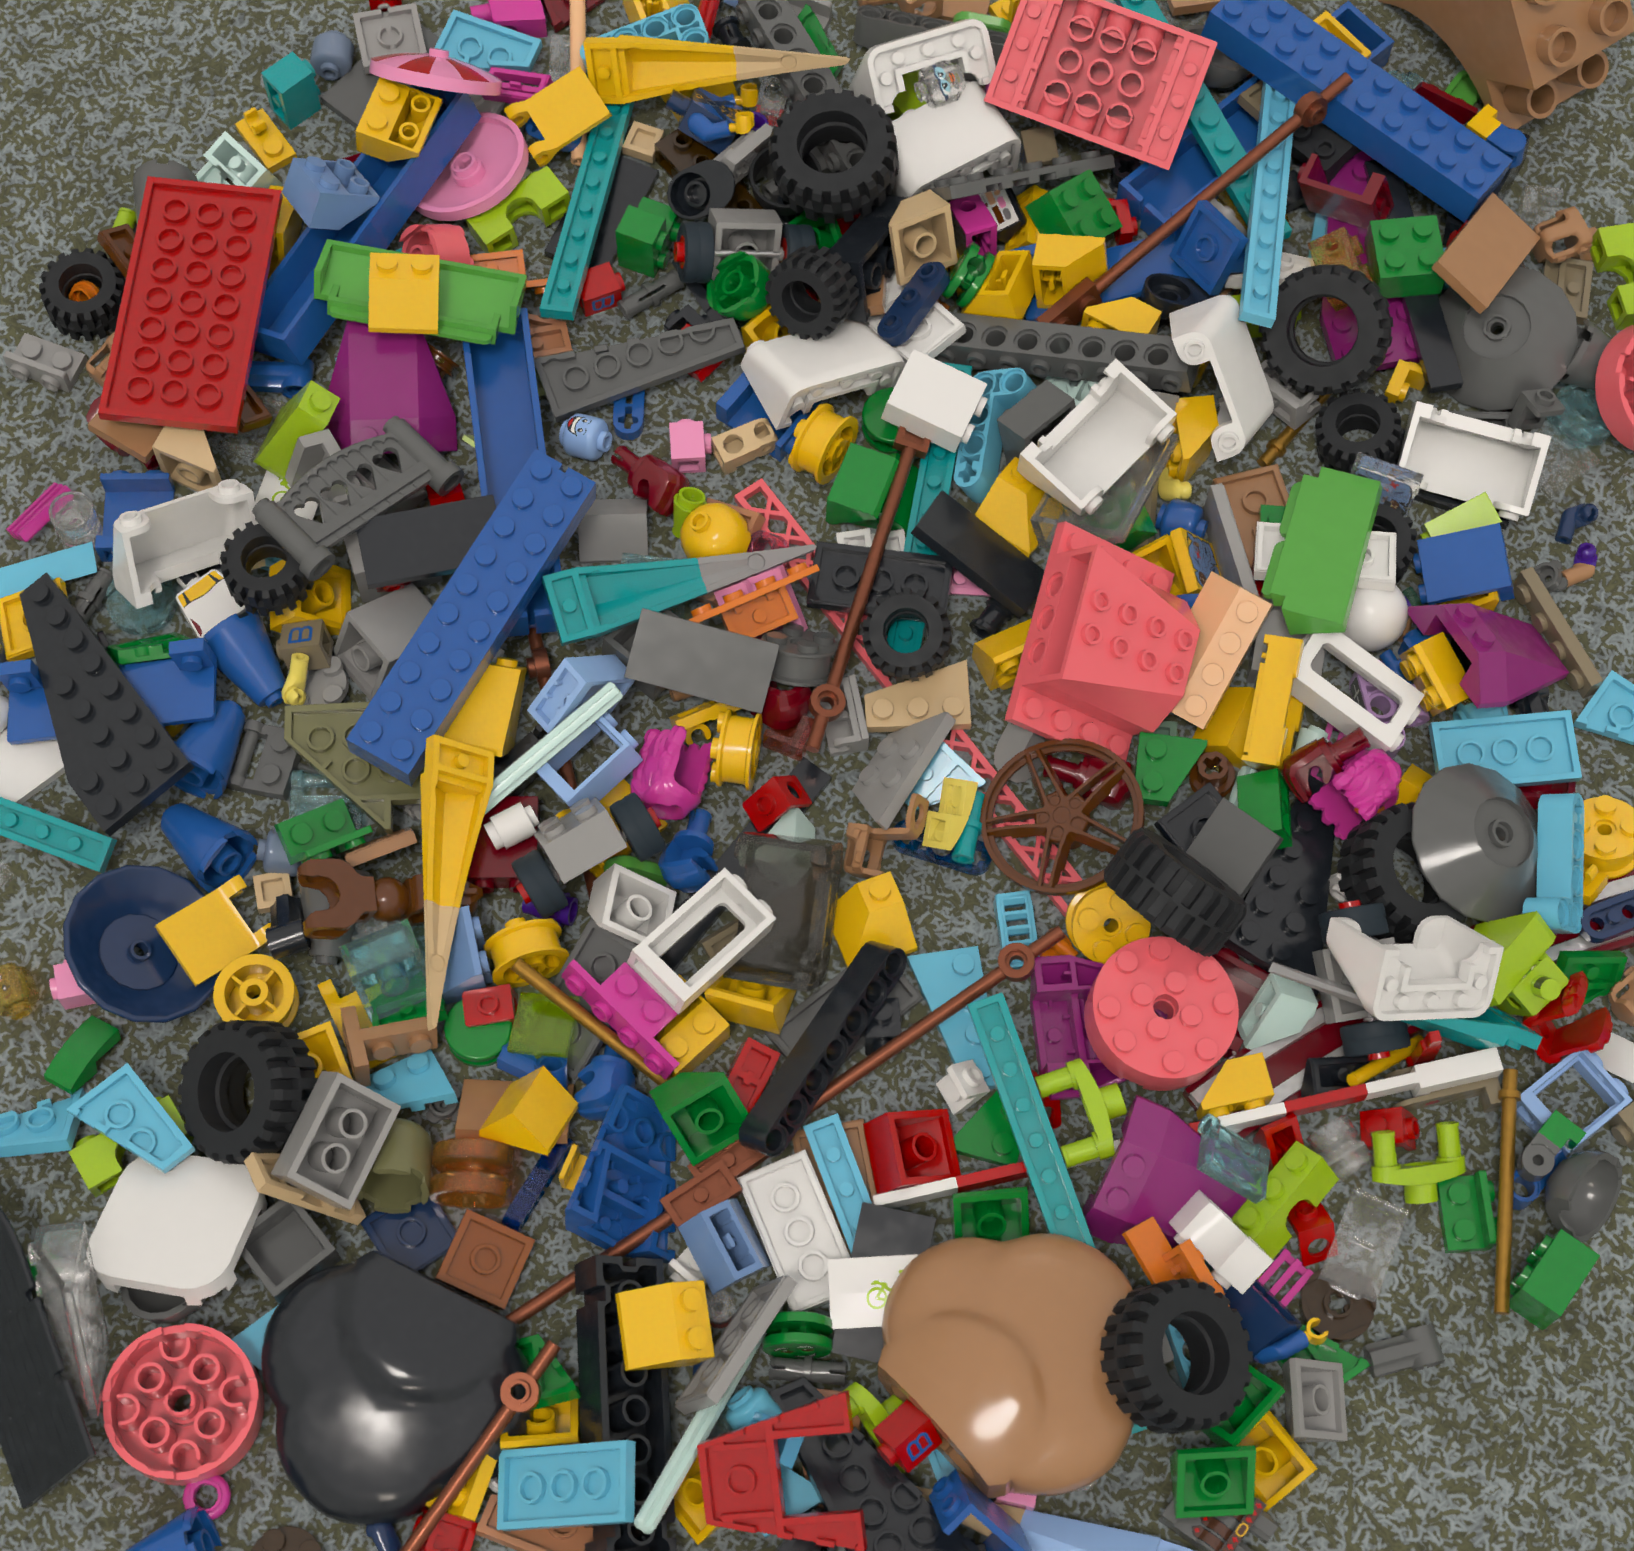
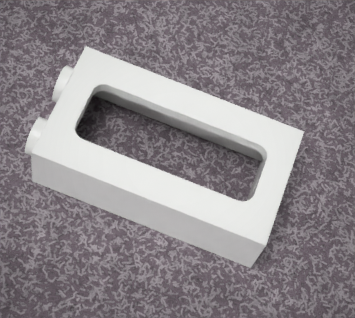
M1342 632L1306 634L1303 638L1304 647L1299 674L1297 678H1294L1291 695L1345 735L1360 727L1364 732V736L1367 737L1371 744V747L1366 748V750L1383 749L1385 752L1390 751L1391 753L1395 751L1404 739V735L1401 732L1405 725H1411L1420 714L1421 708L1418 705L1423 699L1424 694ZM1321 647L1399 704L1397 711L1388 724L1381 722L1312 670L1311 662Z
M724 868L633 948L627 964L679 1015L771 931L777 918L773 915L772 909L765 901L757 900L747 890V885L742 878L736 874H731ZM716 907H726L743 924L744 930L688 981L684 982L660 957Z

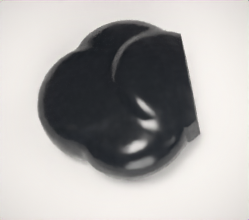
M372 1250L358 1258L355 1263L331 1266L307 1277L293 1288L274 1310L264 1333L261 1354L263 1379L268 1394L277 1410V1453L285 1474L292 1485L317 1511L326 1517L347 1524L361 1526L374 1525L375 1523L397 1524L410 1520L429 1509L426 1507V1503L439 1496L503 1405L500 1396L503 1381L509 1375L517 1372L525 1373L529 1368L522 1349L518 1348L520 1343L519 1323L379 1251ZM517 1385L513 1390V1395L517 1400L522 1399L526 1394V1389L523 1385ZM534 1410L523 1413L516 1412L501 1434L508 1432V1436L527 1435L526 1421L529 1419L533 1422ZM500 1436L487 1453L491 1458L497 1460L491 1476L492 1479L498 1476L499 1455L502 1451L500 1448Z

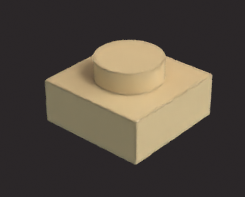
M634 121L623 143L622 153L653 164L655 160V143L665 137L664 130Z
M266 873L253 876L257 909L260 914L270 912V906L275 903L277 896L289 894L294 897L289 874Z

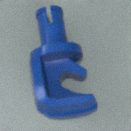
M697 808L696 812L692 810L689 813L686 830H681L674 835L673 840L662 851L658 862L666 883L684 893L698 892L711 880L706 870L718 871V866L711 857L714 851V843L707 836L712 816L704 809Z
M608 1045L605 1046L603 1055L594 1056L590 1064L577 1075L587 1085L574 1096V1099L578 1102L577 1111L585 1119L603 1121L619 1085L625 1083L635 1089L633 1066Z

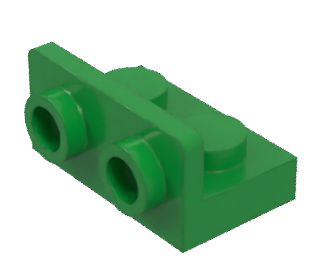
M1479 1170L1474 1175L1456 1176L1438 1182L1437 1202L1445 1253L1487 1251L1495 1246L1497 1240V1217H1493L1491 1205L1495 1200V1190L1493 1182L1487 1180L1486 1170Z

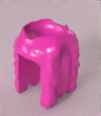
M675 725L671 730L664 729L661 732L658 729H649L645 733L644 744L639 751L643 761L632 772L633 778L631 780L630 792L638 795L646 809L652 807L658 819L681 820L693 809H696L701 803L702 792L705 789L704 786L708 781V773L711 770L710 763L713 760L710 758L711 743H704L701 748L696 743L689 745V747L684 745L683 742L687 731L683 726Z
M1364 749L1344 761L1345 765L1342 766L1344 771L1338 774L1334 771L1329 783L1324 784L1318 792L1309 798V805H1312L1315 810H1322L1321 821L1326 826L1334 824L1333 833L1337 838L1347 839L1348 833L1355 826L1359 825L1363 819L1369 821L1382 806L1387 809L1397 803L1399 799V784L1402 781L1403 772L1399 763L1394 761L1383 749ZM1355 807L1359 809L1358 813L1354 811Z

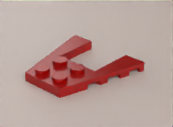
M844 1390L700 1442L697 1445L706 1524L750 1533H768L777 1535L778 1538L793 1540V1538L816 1542V1545L832 1548L839 1546L855 1549V1551H866L868 1547L863 1509L786 1515L777 1439L851 1433L854 1429L849 1390Z

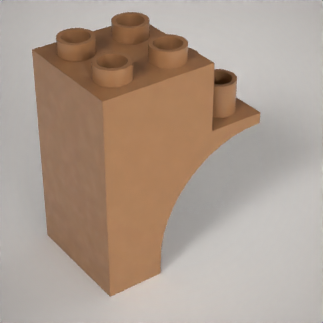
M1378 0L1381 3L1394 5L1412 13L1433 29L1450 47L1467 71L1480 95L1484 107L1489 104L1498 111L1496 120L1512 129H1518L1535 118H1546L1554 111L1556 105L1585 88L1593 89L1601 85L1609 70L1608 58L1602 50L1634 32V14L1630 0Z

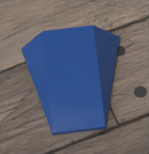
M625 1083L620 1084L565 1209V1229L605 1250L609 1247H614L617 1242L663 1213L665 1210L659 1200L676 1188V1180L670 1177V1162L676 1161V1138L661 1116L654 1100ZM674 1223L660 1233H656L653 1230L644 1243L626 1254L625 1257L663 1259V1263H669L673 1258L675 1259V1251L667 1250L668 1233L675 1232Z

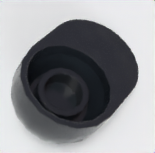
M705 160L688 167L676 174L669 183L667 191L668 204L672 211L681 218L689 220L702 219L709 215V208H724L730 203L735 193L734 175L726 164L717 160Z
M1156 273L1146 277L1141 292V301L1162 311L1160 319L1167 320L1170 319L1169 313L1210 299L1216 295H1209L1193 279L1172 274Z

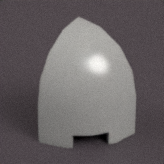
M1008 723L997 743L994 752V765L999 771L1012 757L1021 751L1045 741L1033 732ZM1039 758L1032 761L1036 772L1042 765ZM1027 764L1014 773L1009 780L1014 783H1020L1030 779L1031 774Z

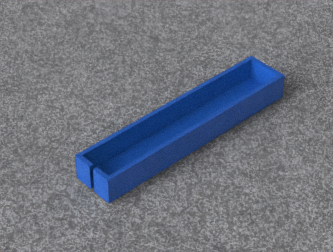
M1220 0L1209 12L1201 36L1218 42L1216 47L1218 50L1295 104L1306 93L1311 91L1320 93L1344 72L1349 74L1353 83L1328 103L1327 114L1322 123L1464 223L1469 220L1484 200L1498 187L1513 160L1286 1Z
M1349 1L1331 14L1372 52L1368 58L1380 68L1387 64L1394 44L1392 38ZM1255 75L1218 104L1246 153L1256 147L1259 122L1242 108L1237 101L1241 93L1261 80ZM1187 128L1182 135L1170 169L1167 170L1148 162L1143 163L1119 182L1116 200H1128L1131 217L1135 216L1137 221L1141 220L1140 228L1150 235L1171 218L1170 210L1184 207L1219 177L1190 128ZM1226 189L1214 199L1218 200L1227 193Z
M415 85L410 86L443 99L419 157L386 162L364 153L359 155L354 164L380 197L378 203L340 230L306 227L267 280L254 351L301 366L304 364L336 319L331 315H327V301L314 299V269L326 240L331 239L387 249L482 116L469 94Z
M521 308L515 335L498 332L495 345H482L462 341L481 496L493 494L496 508L534 449L546 454L527 308ZM558 557L548 574L561 571L560 557ZM543 582L508 637L529 635V628H536V634L557 632Z
M534 449L346 738L351 753L412 787L425 766L426 738L434 734L444 737L542 584V576L549 573L595 501L596 482L569 467L564 473L562 463Z

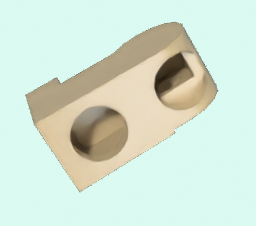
M767 418L756 419L711 437L712 452L724 475L736 471L738 466L750 462L756 457L773 452L775 450V443L778 441Z

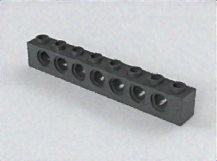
M738 0V5L735 8L737 18L741 24L747 26L755 48L820 54L788 0ZM829 67L776 74L784 96L786 98L790 97L793 103L796 100H799L800 103L805 101V95L813 92L816 95L825 94L824 90L834 89L835 93H842V88ZM829 140L816 146L817 148L820 147L825 155L826 164L832 173H839L850 169L861 160L865 153L860 146L847 140Z
M956 312L950 313L965 325L966 333L934 358L940 362L969 365L977 370L1021 368L1027 374H1034L1038 377L1051 376L1066 378L1071 381L1085 380L1100 382L1104 377L1107 378V375L1103 373L1104 370L1117 359L1148 388L1188 393L1192 391L1200 365L1186 364L1180 359L1172 336Z

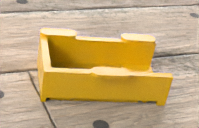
M1265 634L1263 643L1268 649L1267 653L1262 652L1261 655L1265 663L1260 662L1243 751L1247 755H1242L1241 760L1253 769L1265 771L1278 768L1282 774L1283 761L1292 752L1295 731L1299 732L1305 709V705L1291 695L1294 678H1297L1299 674L1304 640Z

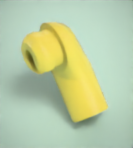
M1167 467L1159 468L1158 493L1164 501H1171L1174 498L1187 500L1191 497L1192 487L1188 481L1180 482L1179 479H1173L1168 475Z
M294 653L291 655L289 674L281 691L282 699L288 705H303L306 700L305 687L309 656L304 653Z

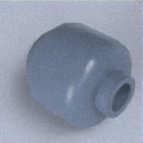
M330 30L321 33L313 42L310 64L316 74L326 80L341 79L352 68L355 52L354 45L342 32Z
M272 828L268 832L267 839H259L256 860L263 861L264 872L289 874L290 877H296L297 867L302 863L300 861L290 865L276 829Z

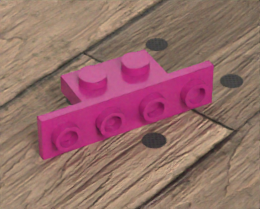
M573 959L561 975L565 980L567 988L574 995L581 996L591 1006L593 1014L600 1021L607 1022L617 1032L618 1038L625 1046L634 1048L644 1058V1063L651 1072L657 1075L660 1074L666 1080L680 1063L654 1037L675 1018L677 1013L626 962L600 985Z

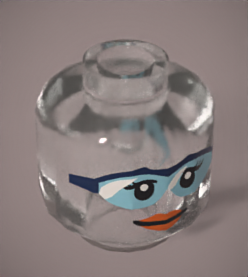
M942 60L920 69L918 72V82L914 83V90L919 101H925L931 108H939L958 101L962 95V90L966 87L962 70L957 64L953 65L948 60Z

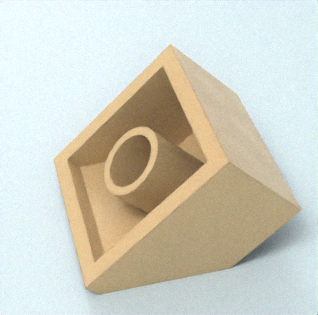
M927 190L902 200L888 224L897 284L900 286L907 284L916 271L927 262L937 261L942 263L945 268L958 263L950 203L932 190Z
M163 427L152 446L161 471L170 473L173 482L197 492L218 486V483L222 480L204 430Z

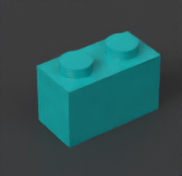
M293 51L261 73L271 110L290 130L321 109L319 100L321 92L314 80L316 72L306 59L301 61Z

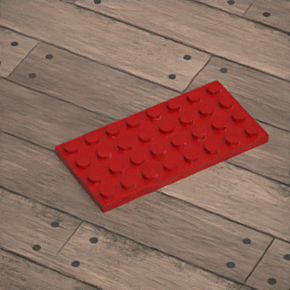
M147 176L98 409V415L101 420L238 434L283 200L281 190Z

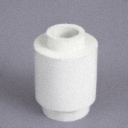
M521 802L490 817L491 821L483 826L495 849L499 850L505 846L507 850L533 836L536 832L534 827L540 823L532 807L529 805L524 808Z

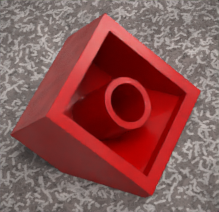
M948 1109L886 1112L863 1124L877 1194L961 1176Z

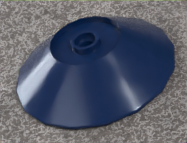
M125 865L97 875L74 896L63 923L64 957L77 985L103 1010L132 1022L167 1023L195 1012L213 994L214 985L220 972L195 987L156 930L155 925L205 895L189 879L159 866ZM134 948H141L144 956H138L134 952Z

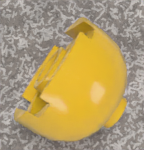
M709 502L692 510L683 521L680 530L681 547L687 558L746 553L751 541V533L748 531L747 521L739 512L726 504Z

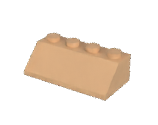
M1211 571L1191 608L1200 628V634L1184 696L1173 708L1172 713L1201 729L1207 728L1272 610L1273 603Z

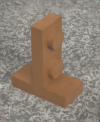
M355 1005L340 1008L342 1031L354 1081L365 1087L371 1086L368 1061L387 1060L394 1056L423 1053L430 1049L438 1048L437 1026L432 1030H428L427 1016L361 1029Z

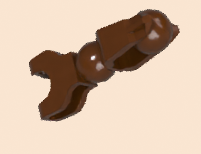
M311 859L297 867L299 884L302 887L321 891L327 897L329 909L314 911L302 923L303 933L307 938L339 939L355 923H367L371 917L383 923H390L400 919L406 927L424 925L423 874L407 878L403 883L399 879L384 877L374 881V876L360 875L350 864L341 859ZM466 880L460 908L469 905L472 917L477 911L479 899L483 896L482 888Z

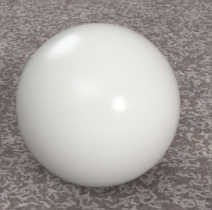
M1396 585L1394 591L1357 588L1346 631L1342 633L1364 650L1370 652L1382 650L1392 645L1402 635L1408 621V606L1402 591Z

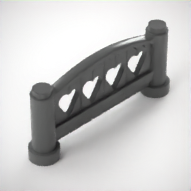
M394 416L383 427V431L386 434L366 439L330 455L297 480L280 501L276 503L268 498H264L254 506L252 513L255 515V520L300 564L299 570L310 581H315L322 577L335 562L336 556L329 550L330 548L361 529L375 516L384 514L428 484L439 496L450 493L462 480L464 471L454 461L448 462L404 418L400 419L398 416ZM384 452H393L397 455L400 473L376 466L372 460L382 458ZM359 468H367L372 473L375 490L348 481L347 476L356 475ZM335 484L342 485L346 489L349 506L326 500L321 496V493L331 491V487ZM308 501H314L320 506L323 523L297 516L294 510L304 508L305 503Z

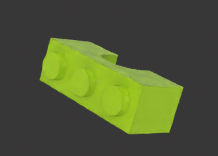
M545 166L539 171L530 173L525 180L518 183L515 189L496 206L479 215L467 218L466 222L470 234L485 253L509 251L519 245L513 223L518 218L525 215H533L538 217L548 227L563 217L564 213L568 210L571 199L567 189L551 169Z
M1634 223L1598 228L1593 235L1592 247L1590 249L1596 272H1615L1626 282L1624 285H1618L1607 300L1615 329L1622 330L1634 325Z
M169 1095L164 1098L155 1097L189 1142L192 1143L194 1137L187 1134L184 1127L185 1121ZM101 1133L97 1136L92 1134L80 1139L75 1144L76 1148L70 1150L69 1154L90 1192L95 1197H98L115 1187L120 1175L124 1171L122 1157L126 1149Z
M1296 1141L1257 1187L1258 1189L1250 1195L1231 1219L1237 1227L1247 1236H1250L1273 1260L1292 1237L1286 1228V1219L1292 1207L1301 1200H1305L1312 1206L1317 1207L1338 1182L1339 1178L1322 1156Z

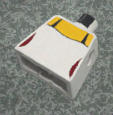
M211 569L202 577L197 572H193L176 578V581L184 590L178 593L175 598L196 638H203L215 625L235 613L239 618L248 616L245 605L240 607L235 602L234 597H231L223 574L218 570Z

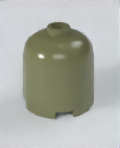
M395 1119L357 1196L360 1201L365 1198L374 1203V1210L390 1214L411 1212L412 1205L420 1202L422 1204L427 1203L431 1189L433 1143L428 1132L420 1124L407 1119Z

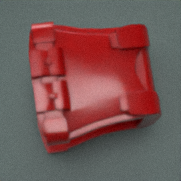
M1583 971L1570 975L1569 982L1561 990L1560 995L1555 1000L1550 1001L1538 1014L1533 1017L1524 1016L1522 1019L1524 1025L1543 1037L1537 1050L1534 1051L1546 1063L1560 1062L1562 1056L1585 1050H1588L1590 1053L1602 1050L1604 1044L1610 1040L1613 1023L1606 1007L1595 1010L1587 1016L1556 1029L1551 1021L1577 1014L1581 1009L1588 989V978Z

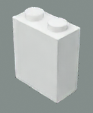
M913 349L886 403L881 419L898 427L902 426L906 428V431L923 439L926 437L932 443L955 453L960 442L967 444L975 425L969 423L972 416L980 417L988 398L982 395L987 383Z

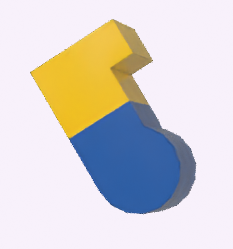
M1487 104L1466 124V128L1511 158L1513 161L1509 169L1515 168L1523 161L1526 137L1521 131L1509 129L1496 120L1498 111Z

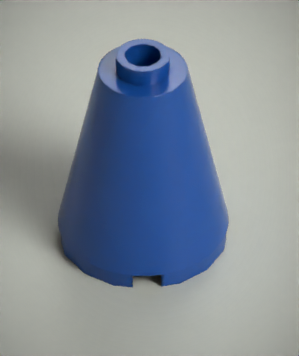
M257 610L254 614L247 612L248 616L239 618L235 613L210 629L204 635V638L217 656V669L259 707L267 705L269 709L284 701L281 691L286 680L262 617Z
M231 700L216 701V718L214 720L194 722L176 740V743L195 768L175 783L174 786L202 799L206 797V793L215 794L213 799H218L224 793L246 720L240 705Z
M185 803L170 806L164 811L160 825L162 832L200 887L205 891L211 893L231 878L240 874L242 879H244L256 861L257 855L253 852L254 844L258 846V842L248 831Z
M195 1506L187 1509L125 1551H215L214 1546H222V1543L209 1514L205 1510L197 1512L198 1507Z

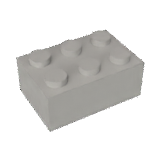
M322 1071L271 1175L333 1207L351 1210L401 1106L339 1072Z

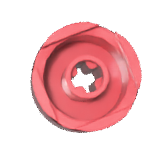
M414 224L407 227L400 237L399 242H403V253L440 255L441 260L474 265V261L470 257L465 233L461 226L451 224Z

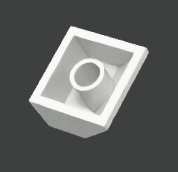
M614 863L593 882L587 912L599 927L639 944L673 914L677 892Z

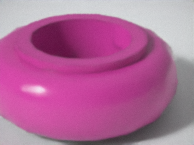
M220 1475L189 1483L184 1488L183 1503L185 1509L197 1506V1512L205 1510L212 1520L224 1514L230 1505V1487ZM211 1485L217 1489L218 1499L211 1508L205 1509L197 1504L196 1494L202 1486Z

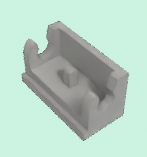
M1268 359L1261 363L1273 397L1274 409L1272 413L1296 430L1321 409V403L1316 400L1319 395H1314V391L1305 395L1301 391L1295 390V387L1290 383L1285 384L1278 378L1280 375L1277 374L1275 369H1269L1270 367L1266 362Z
M855 674L843 677L840 689L845 695L846 704L840 717L828 722L825 731L830 757L868 750L869 735ZM828 702L820 703L824 709L832 708Z

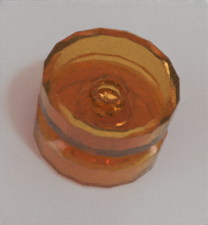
M477 1138L447 1139L433 1145L432 1166L440 1171V1173L431 1177L430 1200L440 1205L462 1209H496L512 1204L513 1181L505 1177V1175L514 1171L515 1148L502 1142Z

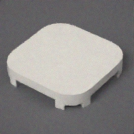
M189 1155L165 1174L138 1157L125 1168L111 1193L90 1237L87 1248L88 1260L95 1275L101 1280L105 1288L118 1293L120 1287L123 1286L184 1297L187 1305H202V1299L217 1294L223 1288L230 1291L237 1278L234 1273L236 1264L258 1215L266 1211L268 1203L265 1195L257 1192L246 1165L223 1164L221 1161H214L211 1158Z

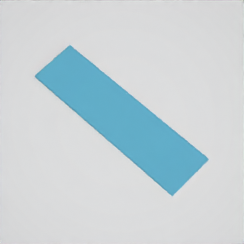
M85 543L0 568V598L25 590L46 572L53 579L60 577L63 581L96 573L97 566L93 543Z

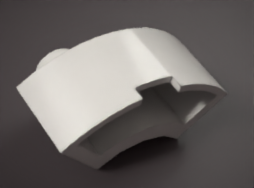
M1198 1190L1169 1221V1224L1177 1232L1173 1237L1174 1240L1181 1244L1191 1239L1195 1248L1202 1253L1204 1259L1213 1267L1214 1270L1211 1272L1213 1278L1226 1290L1232 1285L1243 1295L1273 1262L1272 1258L1250 1236H1247L1237 1227L1233 1220L1201 1190Z

